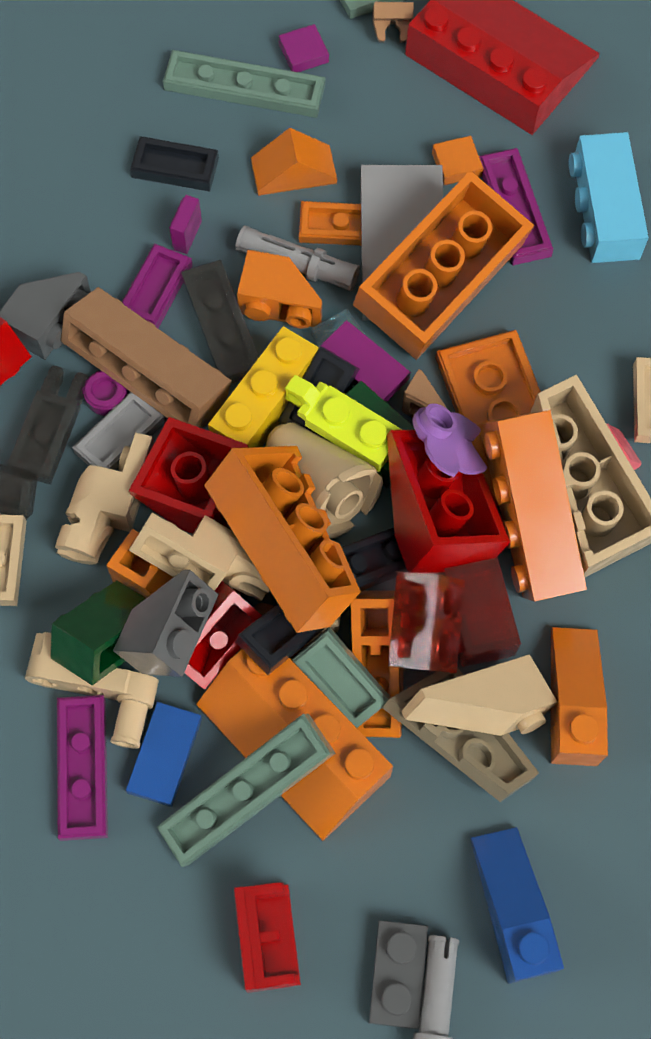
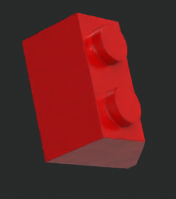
M168 417L133 481L129 493L164 519L193 534L205 515L226 527L227 521L217 509L215 502L204 485L232 448H249L248 444Z

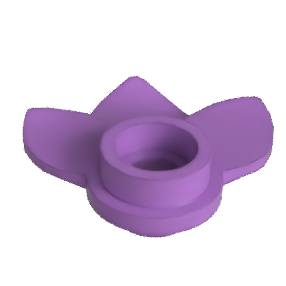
M429 404L427 407L420 408L414 414L412 422L416 434L424 442L428 457L439 470L452 477L458 471L468 475L480 474L486 471V464L471 442L481 431L476 424L459 413H451L447 408L439 404Z

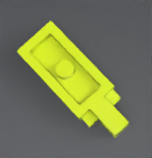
M294 375L285 387V399L300 408L297 411V415L305 421V426L336 446L373 465L379 472L389 459L387 434L390 430L402 429L334 387H328L327 384L319 382L315 387L312 383Z

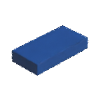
M160 702L156 703L126 788L128 794L169 807L173 806L202 721L201 715Z

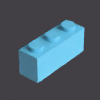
M628 132L582 135L579 137L575 153H570L569 156L570 176L572 178L576 177L578 184L575 191V206L577 212H583L584 223L581 227L582 245L584 248H589L591 263L640 260L649 237Z

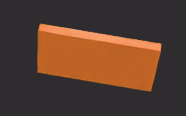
M517 330L436 352L435 358L456 413L465 416L476 425L531 413L537 394L541 391ZM479 433L471 442L487 466L483 475L496 506H499Z

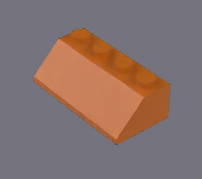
M241 649L227 662L196 704L244 758L256 751L302 714H309L336 754L284 792L281 797L322 842L391 777L393 765L290 658L267 675Z

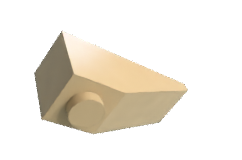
M529 654L422 688L402 709L401 713L405 720L499 736L519 730L523 735L536 730L546 722L544 715L557 703V700Z

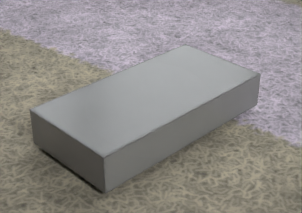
M130 392L72 447L73 451L88 466L93 465L116 470L119 467L122 450L125 446L131 447L135 432L152 436L166 422L165 416Z

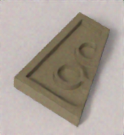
M454 662L400 692L386 702L382 707L385 711L499 802L525 786L539 774L509 733L499 736L405 720L401 711L420 689L463 676Z

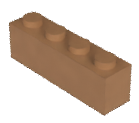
M97 287L64 312L61 342L165 417H171L203 428L212 420L227 400L232 380L100 287Z

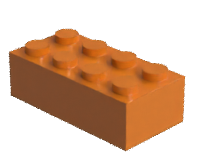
M470 170L359 286L353 306L417 360L522 247L534 224Z

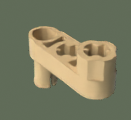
M36 633L25 679L28 682L47 688L90 696L104 695L107 699L118 701L121 704L110 742L125 748L139 749L147 710L153 708L159 680L147 674L116 668L92 686L51 659V633Z

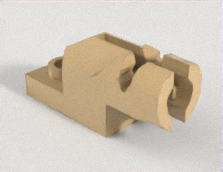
M135 432L131 447L125 446L122 450L119 460V471L89 465L81 474L70 505L66 510V515L71 525H62L55 548L58 549L57 553L61 557L82 564H97L100 554L114 528L128 532L132 530L141 502L130 495L129 489L154 445L152 436Z
M151 513L129 549L132 553L173 577L182 570H191L214 591L223 581L230 587L248 596H253L260 601L263 600L266 592H269L268 586L262 581L261 575L246 551L239 544L234 532L206 515L191 536L173 523Z

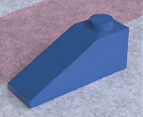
M515 827L472 837L470 840L507 983L510 984L563 970L564 966L551 918L518 828Z

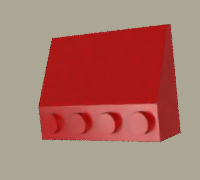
M430 0L408 24L405 53L407 57L531 135L549 117L594 64L600 54L514 0Z

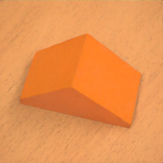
M292 128L287 129L251 157L258 196L337 184L330 145Z

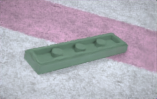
M172 50L163 79V86L166 91L317 118L325 89V77Z
M302 714L157 826V829L181 867L189 866L336 753L309 714Z

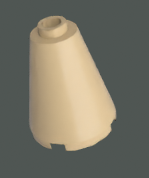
M293 422L278 425L269 433L265 447H298L302 459L298 462L301 473L310 474L316 488L311 494L316 508L325 510L331 522L327 528L330 539L351 530L355 525L350 520L360 510L367 515L373 508L383 486V479L373 465Z

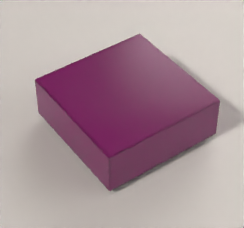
M315 24L278 35L279 46L291 71L301 72L329 63V53Z
M185 195L171 222L169 229L174 251L184 254L189 252L202 223L200 201L198 198Z

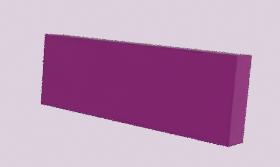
M518 148L479 156L483 166V181L534 224L522 247L510 258L512 266L551 257L553 247Z
M104 695L57 698L58 839L60 841L108 838L106 698Z

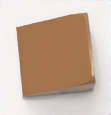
M418 369L404 392L402 411L411 417L420 408L427 407L429 404H439L446 408L426 375L420 369Z

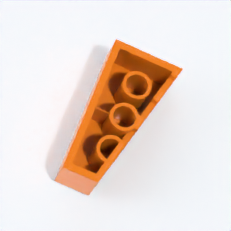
M551 410L527 413L477 424L481 429L480 436L493 482L494 493L499 504L504 527L510 539L507 547L511 550L515 565L511 567V575L516 591L518 593L522 592L523 598L535 602L587 590Z
M298 447L232 448L206 482L205 488L296 633L330 627L361 591L340 543L329 538L327 528L331 522L325 510L316 508L311 496L316 488L310 474L301 473L298 462L302 459Z

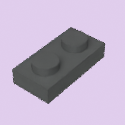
M379 920L369 1024L419 1029L428 926Z

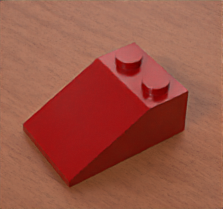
M390 430L387 434L394 532L408 573L426 574L485 570L510 543V539L483 473L468 475L458 471L454 477L449 476L439 470L430 460L425 451V444L417 436L416 430Z

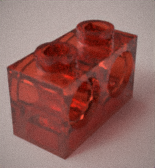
M397 572L388 666L457 673L465 580L440 574Z

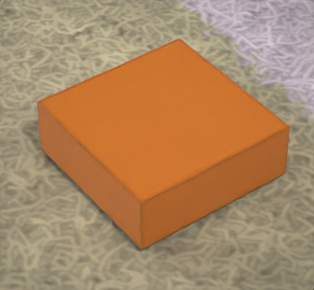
M471 136L433 144L432 155L436 165H442L443 185L459 182L470 170L478 177L482 176L483 166Z

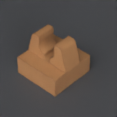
M374 2L372 24L374 25L378 42H385V31L389 28L390 24H395V27L399 30L400 43L407 41L408 24L413 20L414 2Z

